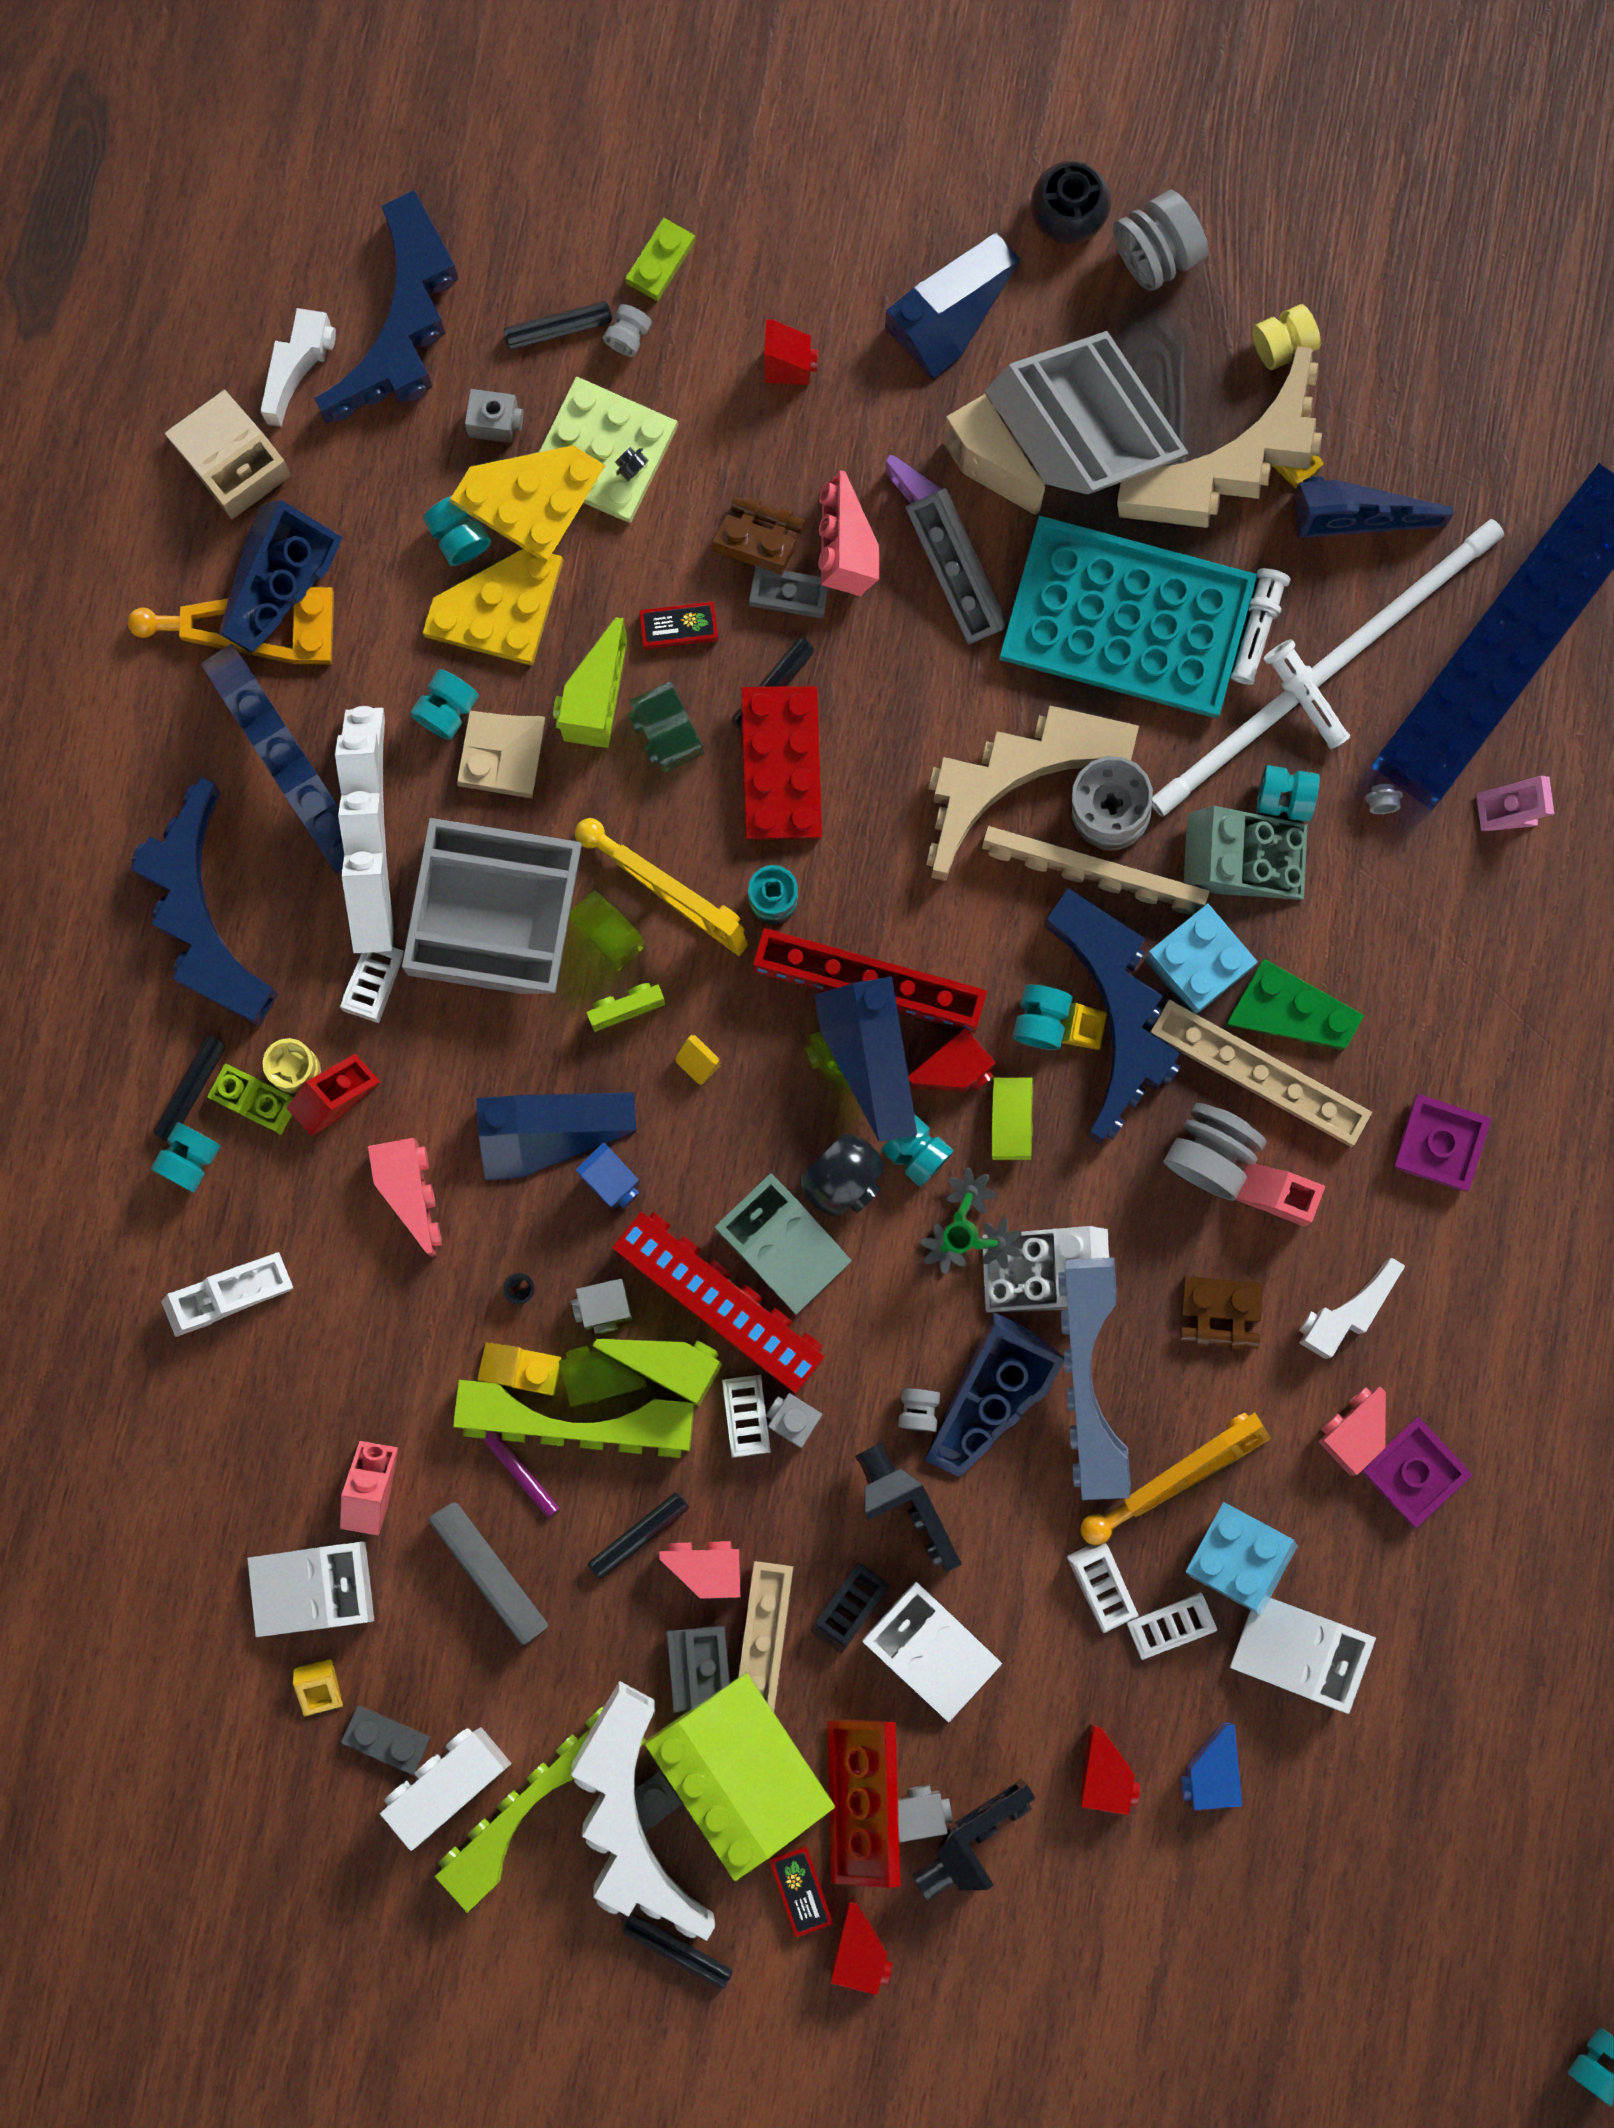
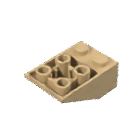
M225 389L165 432V435L231 520L292 476L284 459Z
M984 394L946 416L943 444L961 472L1032 514L1039 513L1046 483L1037 472L1035 466L1030 465L1024 455L1025 451L1016 440L1014 434L1011 435L1004 424L1006 422L987 396Z

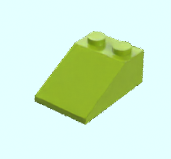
M616 617L566 682L563 697L556 696L553 719H556V728L561 730L565 742L603 748L609 747L627 646V635L623 618Z
M596 1339L593 1347L601 1353L699 1407L722 1367L721 1362L716 1359L718 1356L717 1351L700 1341H696L695 1345L691 1346L686 1342Z

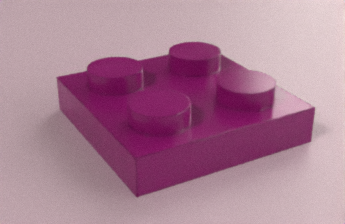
M1417 1094L1414 1097L1392 1168L1466 1193L1470 1190L1492 1118Z
M1419 1416L1415 1417L1385 1445V1449L1361 1471L1413 1528H1417L1473 1475Z

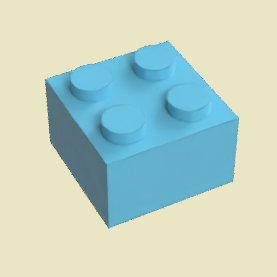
M1209 904L1205 905L1152 948L1144 959L1180 1003L1196 1015L1248 974L1258 963Z
M1223 1502L1186 1573L1191 1578L1261 1616L1298 1545L1292 1538Z

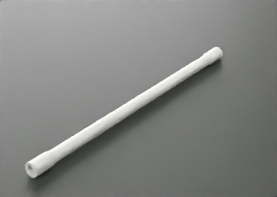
M1489 519L1466 538L1460 547L1312 667L1314 675L1312 680L1317 688L1474 558L1480 557L1505 535L1502 527L1495 520ZM1304 685L1301 686V687L1303 688V690L1306 692L1307 690H1306V688L1304 687ZM1284 690L1184 774L1168 783L1152 797V808L1161 817L1167 815L1184 801L1196 787L1300 703L1294 693Z

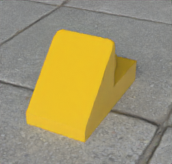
M486 1342L477 1380L554 1396L562 1357L528 1351L520 1347Z

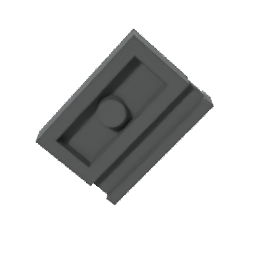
M725 1626L667 1631L674 1712L691 1710L730 1684Z

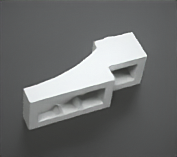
M297 308L290 343L275 341L261 407V413L267 425L282 427L289 401L301 379L317 361L325 362L327 349H333L336 331L331 326L327 313Z
M278 1252L207 1277L203 1282L169 1293L161 1302L174 1335L177 1337L211 1325L213 1322L245 1308L287 1293L293 1289V1286Z
M1390 1258L1384 1261L1370 1282L1348 1302L1333 1311L1325 1307L1318 1310L1317 1314L1311 1311L1299 1329L1304 1334L1299 1343L1322 1358L1328 1359L1334 1355L1349 1329L1358 1335L1365 1333L1405 1265Z

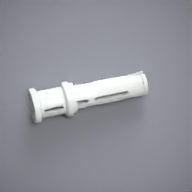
M1262 568L1257 572L1259 582L1254 598H1251L1248 611L1251 614L1241 642L1235 668L1231 674V679L1246 685L1254 684V678L1264 651L1272 620L1276 619L1281 613L1282 609L1279 603L1284 587L1289 585L1291 579L1288 575L1277 570ZM1269 587H1271V592H1270V595H1269V598H1268V597H1267L1268 589H1269ZM1255 633H1257V638L1252 651L1251 658L1248 659Z
M1292 639L1287 640L1267 653L1264 660L1267 664L1273 665L1283 680L1281 684L1283 689L1294 693L1309 718L1327 742L1330 749L1336 748L1350 737V734L1346 732L1329 703L1313 682V670L1310 666L1304 665L1294 650V641ZM1285 659L1288 661V663H1289L1290 666L1292 667V671L1289 669V667H1288L1287 664L1285 663V661H1284ZM1304 685L1307 691L1305 692L1301 686ZM1312 700H1314V702L1316 703V705L1328 721V724L1325 723V721L1313 705Z

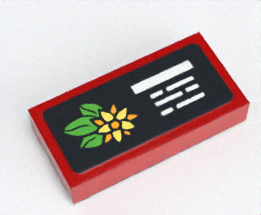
M714 601L639 610L644 650L719 641Z
M807 1845L770 1858L769 1862L795 1938L832 1925L833 1920Z

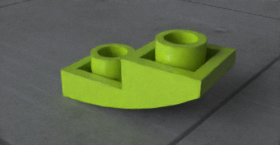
M226 1063L207 1098L281 1135L292 1116L286 1107L294 1097Z
M994 1078L992 1112L993 1160H1031L1033 1135L1032 1078Z

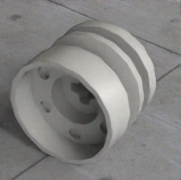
M1172 189L1147 202L1145 213L1139 209L1129 213L1128 218L1123 217L1113 223V237L1121 258L1135 280L1148 291H1154L1161 287L1163 281L1167 282L1174 279L1176 268L1180 271H1187L1208 257V242L1196 214L1185 199Z
M1106 756L1090 762L1079 772L1073 785L1072 820L1077 833L1088 844L1101 850H1120L1133 845L1144 835L1151 817L1153 788L1148 775L1137 763L1123 757ZM1107 803H1113L1117 809L1116 814H1109V810L1106 809Z
M1196 1103L1190 1112L1195 1120L1187 1119L1182 1126L1195 1141L1176 1138L1163 1162L1174 1173L1197 1187L1218 1197L1234 1201L1248 1178L1235 1163L1254 1165L1258 1158L1252 1151L1261 1152L1267 1141L1259 1132L1238 1116L1223 1109L1203 1103Z

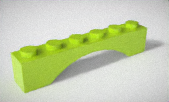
M459 1380L453 1427L463 1429L462 1436L486 1439L487 1431L502 1433L501 1440L525 1443V1436L530 1435L540 1436V1444L564 1446V1439L580 1440L579 1448L603 1450V1443L619 1444L618 1452L642 1454V1447L658 1448L657 1456L681 1458V1451H690L695 1404L654 1399L642 1408L617 1419L597 1423H571L551 1419L532 1411L517 1401L500 1384Z
M603 1707L598 1709L585 1722L589 1730L579 1740L572 1734L555 1750L560 1756L556 1762L550 1767L543 1762L526 1778L531 1785L520 1796L514 1790L497 1806L502 1813L492 1823H489L484 1818L467 1834L472 1840L470 1844L461 1852L455 1846L438 1862L442 1870L435 1878L467 1913L500 1882L503 1862L510 1840L522 1818L537 1801L551 1790L575 1779L571 1776L572 1762L602 1712ZM644 1737L641 1740L640 1747L646 1742Z

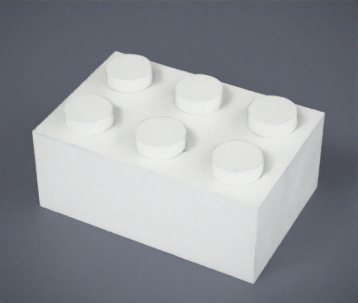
M482 1727L474 1732H471L469 1728L463 1730L446 1745L450 1753L443 1759L437 1754L415 1772V1775L419 1778L418 1781L412 1786L406 1781L384 1799L388 1807L380 1815L410 1851L420 1845L512 1764Z

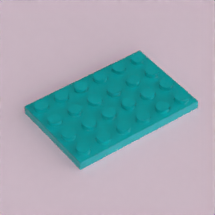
M1039 516L999 660L1218 719L1257 574Z

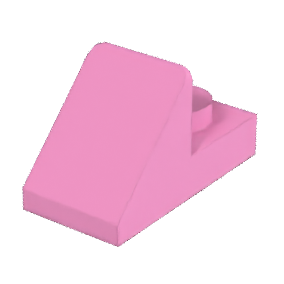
M1537 776L1476 793L1481 831L1532 827L1538 825L1539 818L1554 815L1550 778L1546 776Z

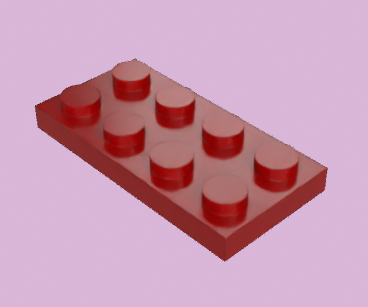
M817 686L742 687L740 691L745 840L821 839L822 817Z
M827 1721L829 1797L835 1805V1808L829 1812L831 1884L880 1888L900 1887L896 1722Z

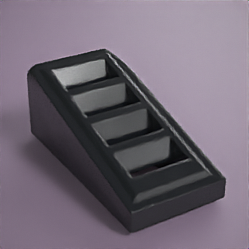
M858 1562L811 1628V1632L838 1652L843 1653L890 1585ZM856 1579L875 1592L872 1598L853 1584ZM848 1592L866 1605V1607L861 1610L844 1597L845 1594ZM836 1607H841L856 1618V1621L852 1624L835 1611ZM828 1619L847 1632L846 1635L842 1636L828 1626L826 1621Z

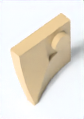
M470 711L457 786L532 799L545 717Z

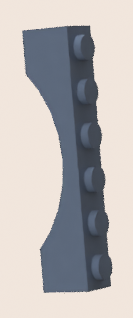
M1110 1257L1067 1260L1065 1272H1058V1285L1060 1296H1067L1068 1310L1061 1311L1062 1334H1070L1071 1349H1064L1065 1372L1073 1373L1074 1387H1067L1068 1411H1075L1076 1425H1070L1071 1449H1078L1079 1463H1073L1074 1487H1081L1082 1500L1130 1498L1131 1479L1128 1447L1115 1435L1104 1418L1095 1396L1091 1375L1092 1351L1095 1340L1105 1319L1116 1305L1115 1259Z

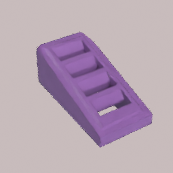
M890 455L887 458L885 473L910 504L941 490L940 487L894 455Z

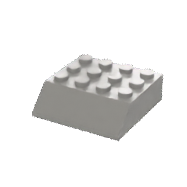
M1107 331L1008 364L985 390L996 410L1000 413L1047 485L1089 495L1182 459L1188 454V451Z
M430 818L403 959V970L408 976L518 994L556 993L582 842Z

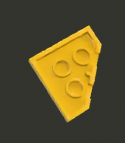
M574 445L476 465L468 469L449 502L547 563L606 465Z
M523 548L433 598L423 631L424 637L533 666L563 565V557L551 554L546 563Z

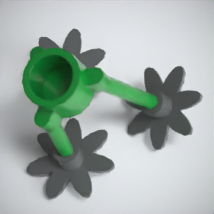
M967 1167L963 1173V1181L955 1177L948 1179L949 1184L957 1191L948 1195L947 1201L962 1202L958 1212L954 1215L955 1222L950 1224L945 1231L940 1225L935 1224L934 1234L936 1239L924 1238L921 1240L923 1246L933 1250L925 1258V1264H932L940 1259L941 1272L946 1274L950 1268L951 1261L959 1266L966 1265V1261L960 1253L967 1252L972 1247L977 1250L988 1249L984 1255L983 1263L989 1264L997 1257L998 1264L1002 1269H1006L1008 1266L1007 1254L1013 1257H1020L1022 1255L1021 1251L1012 1244L1021 1237L1022 1232L1017 1230L1007 1233L1008 1221L1006 1218L1000 1220L997 1230L990 1223H984L983 1228L988 1238L982 1239L978 1238L976 1226L966 1220V1214L970 1211L972 1204L980 1213H986L987 1208L983 1199H994L996 1197L995 1191L984 1188L989 1180L988 1174H984L974 1181V1175L971 1169Z

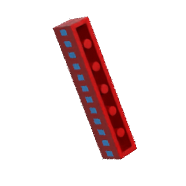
M767 928L763 929L753 963L754 973L821 992L852 983L892 977L898 1013L961 1031L966 1028L971 1034L976 1032L988 991Z
M641 1211L613 1245L612 1249L614 1252L788 1390L797 1395L825 1359V1356L820 1353L824 1346L806 1332L802 1337L789 1328L793 1322L776 1308L769 1313L758 1304L762 1297L746 1284H743L740 1289L728 1280L732 1274L717 1261L713 1260L710 1265L697 1256L701 1249L685 1236L678 1241L667 1231L671 1225L655 1212H652L648 1217Z

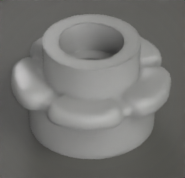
M1379 784L1372 787V792L1365 796L1371 813L1388 814L1400 809V798L1403 797V793L1399 790L1395 791L1392 784Z

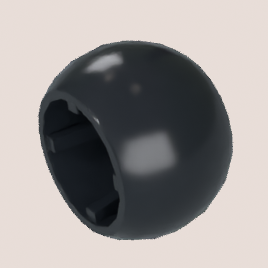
M1065 161L1048 168L1040 175L1031 194V212L1037 227L1050 239L1064 244H1076L1094 237L1104 226L1111 210V193L1106 180L1095 168L1079 161ZM1075 191L1081 197L1069 199L1064 193ZM1087 203H1089L1090 212L1082 215L1087 208Z
M843 1133L800 1177L801 1188L809 1202L823 1213L840 1217L849 1208H852L858 1214L881 1190L875 1181L884 1171L883 1163L872 1144L855 1134Z

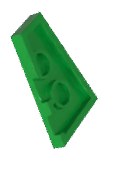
M1263 959L1225 1026L1236 1029L1243 1028L1258 1031L1261 1034L1278 1035L1297 1039L1300 1042L1345 1050L1365 1015L1268 960Z

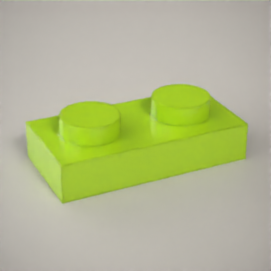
M663 218L626 276V284L659 301L696 242L695 235Z
M644 983L628 990L629 996L615 1001L614 997H607L593 1003V1009L587 1011V1015L594 1032L666 1005L659 984L651 987L650 983Z

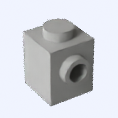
M471 389L465 420L468 436L470 438L513 443L515 431H521L523 423V409L518 408L516 396Z
M623 1279L576 1289L578 1298L571 1300L576 1323L583 1321L584 1327L587 1330L594 1328L595 1335L618 1330L616 1323L632 1320Z
M789 1393L785 1400L779 1396L777 1397L766 1417L772 1420L768 1426L769 1429L802 1449L823 1414Z
M930 1785L917 1786L907 1789L908 1796L898 1797L900 1842L947 1834L946 1824L953 1823L949 1798L941 1800L939 1790L931 1792Z

